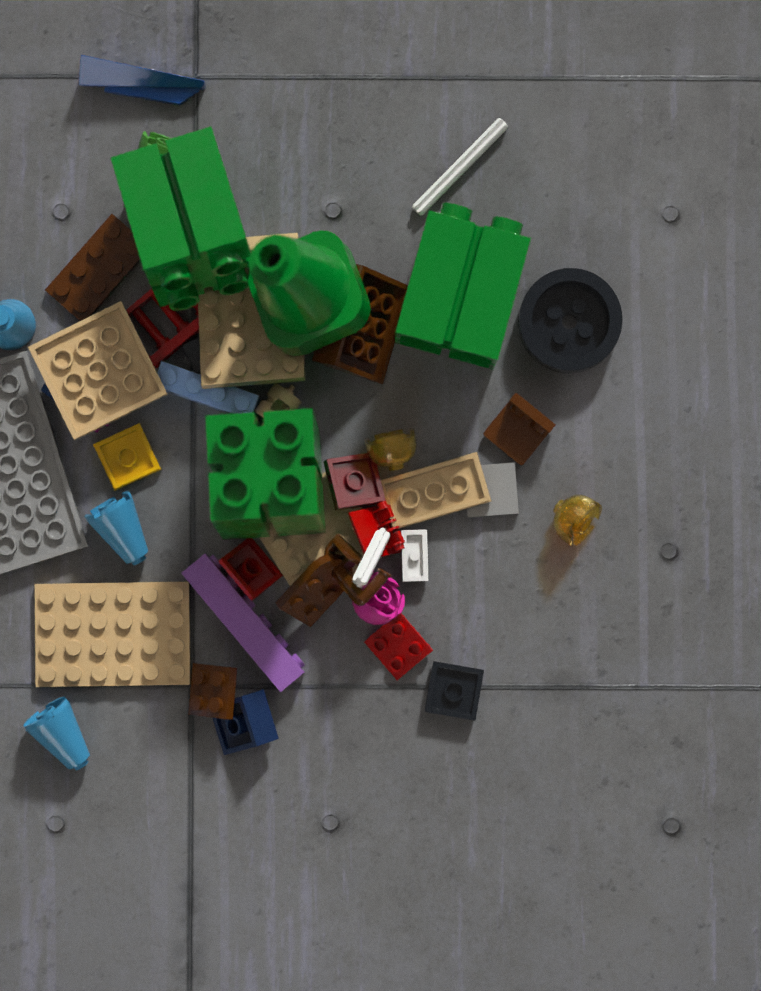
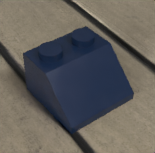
M264 689L236 697L234 700L233 720L212 718L224 755L257 747L279 739Z

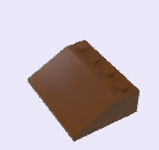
M356 264L370 301V316L366 324L359 331L315 350L312 361L383 384L395 344V332L408 285L364 265Z

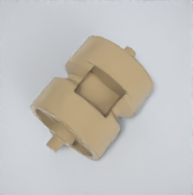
M274 383L267 393L268 399L262 400L254 410L257 415L263 418L261 426L264 425L263 412L295 410L300 406L302 402L292 392L295 389L294 386L290 385L289 388H283L279 384Z

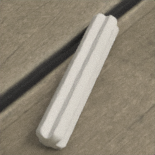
M380 528V530L375 532L352 578L353 583L357 584V587L367 585L390 538V533L385 528Z

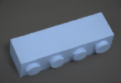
M161 361L157 372L166 392L228 414L254 412L260 400L259 395L236 387L202 389L200 374Z

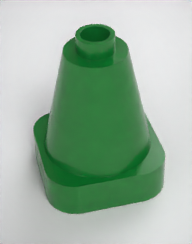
M320 230L298 239L284 235H270L260 240L251 251L248 285L266 336L282 352L291 356H302L359 331L366 324L371 310L368 295L351 250L334 233Z

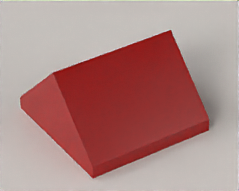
M247 538L218 561L251 601H254L283 576L252 538Z

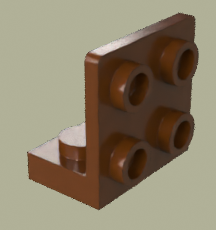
M515 393L484 431L483 435L522 466L556 424L519 394Z

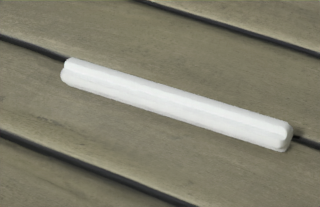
M498 118L413 204L412 208L420 216L424 215L507 130L508 125L506 122Z

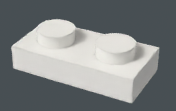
M401 530L402 537L406 542L404 543L405 549L402 550L403 582L428 581L427 530Z

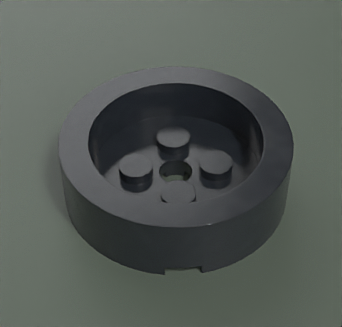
M564 268L552 271L538 279L530 287L522 301L518 314V331L521 342L528 354L536 362L552 371L569 374L589 370L609 355L620 337L623 321L621 305L610 285L592 272L578 268ZM564 316H573L576 319V326L572 329L565 328L562 324Z

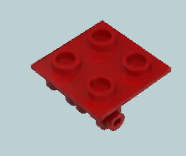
M382 501L374 507L348 512L352 527L364 554L375 532L380 530V528H385L390 533V538L381 557L402 552L401 550L405 549L404 543L406 542L401 532L396 531L400 527L391 526L397 520H389L394 517L391 505L387 504L386 501Z
M402 613L392 621L384 624L364 641L397 681L433 651Z

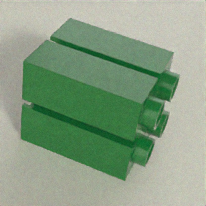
M211 126L165 140L168 152L165 154H160L157 143L110 157L144 272L159 306L169 305L170 309L175 311L185 310L198 304L200 301L199 295L205 294L204 288L212 286L213 291L219 289L222 295L237 294L249 287L248 273L250 270L249 257L251 251Z
M444 202L442 203L440 213L430 210L428 212L396 328L395 344L439 356L442 348L450 350L448 357L450 359L494 370L501 351L531 238L521 235L523 224L518 221L493 216L490 227L486 225L480 227L475 225V222L470 221L473 212L471 209Z
M312 408L263 412L264 425L261 427L254 412L205 416L208 465L213 472L208 473L211 522L223 540L270 537V522H272L279 536L326 533L324 492L320 479L323 478L320 431Z

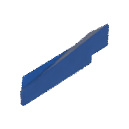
M81 55L79 86L105 87L104 91L107 93L181 106L191 96L200 90L203 91L206 87L205 81L86 55Z

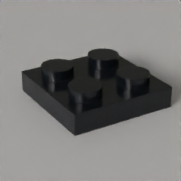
M433 661L424 712L476 721L484 670Z

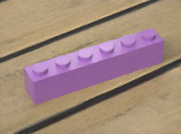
M206 553L203 554L181 574L276 688L282 692L305 672L302 669L305 666L304 662L296 653L291 656L286 650L289 644L280 634L275 636L269 629L272 626L270 621L263 613L260 616L256 614L252 609L256 606L246 594L243 597L236 590L239 587L230 575L225 576L221 572L220 568L222 565L218 562L219 560L214 555L209 557Z

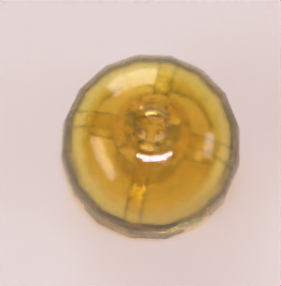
M409 428V433L407 434L403 433V429L376 434L373 441H370L369 437L364 439L369 458L378 466L388 467L389 471L403 469V463L410 461L417 449L415 429Z
M579 494L572 495L565 500L561 499L553 509L555 513L553 526L556 534L572 547L573 544L579 545L593 530L594 526L591 523L594 517L599 520L602 505L588 496Z

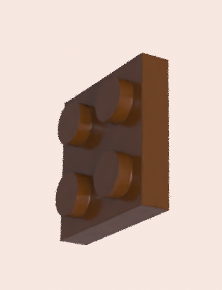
M193 663L188 715L233 720L237 668Z

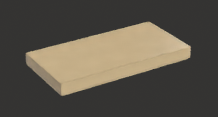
M477 452L381 480L386 502L391 505L394 517L390 518V520H397V522L391 525L392 527L399 526L404 528L492 502Z

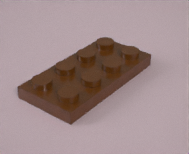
M111 214L49 284L45 291L79 321L92 316L141 260L132 230Z

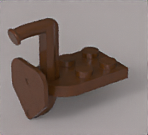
M336 534L326 546L324 556L312 562L275 603L282 611L312 627L344 591L356 605L363 606L368 603L392 575L378 568L377 575L365 588L357 587V584L352 581V568L355 564L359 566L363 555L341 535ZM339 549L343 555H339V554H335V553H336L337 550Z

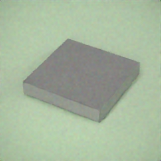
M515 462L481 465L492 502L468 508L467 518L519 514Z

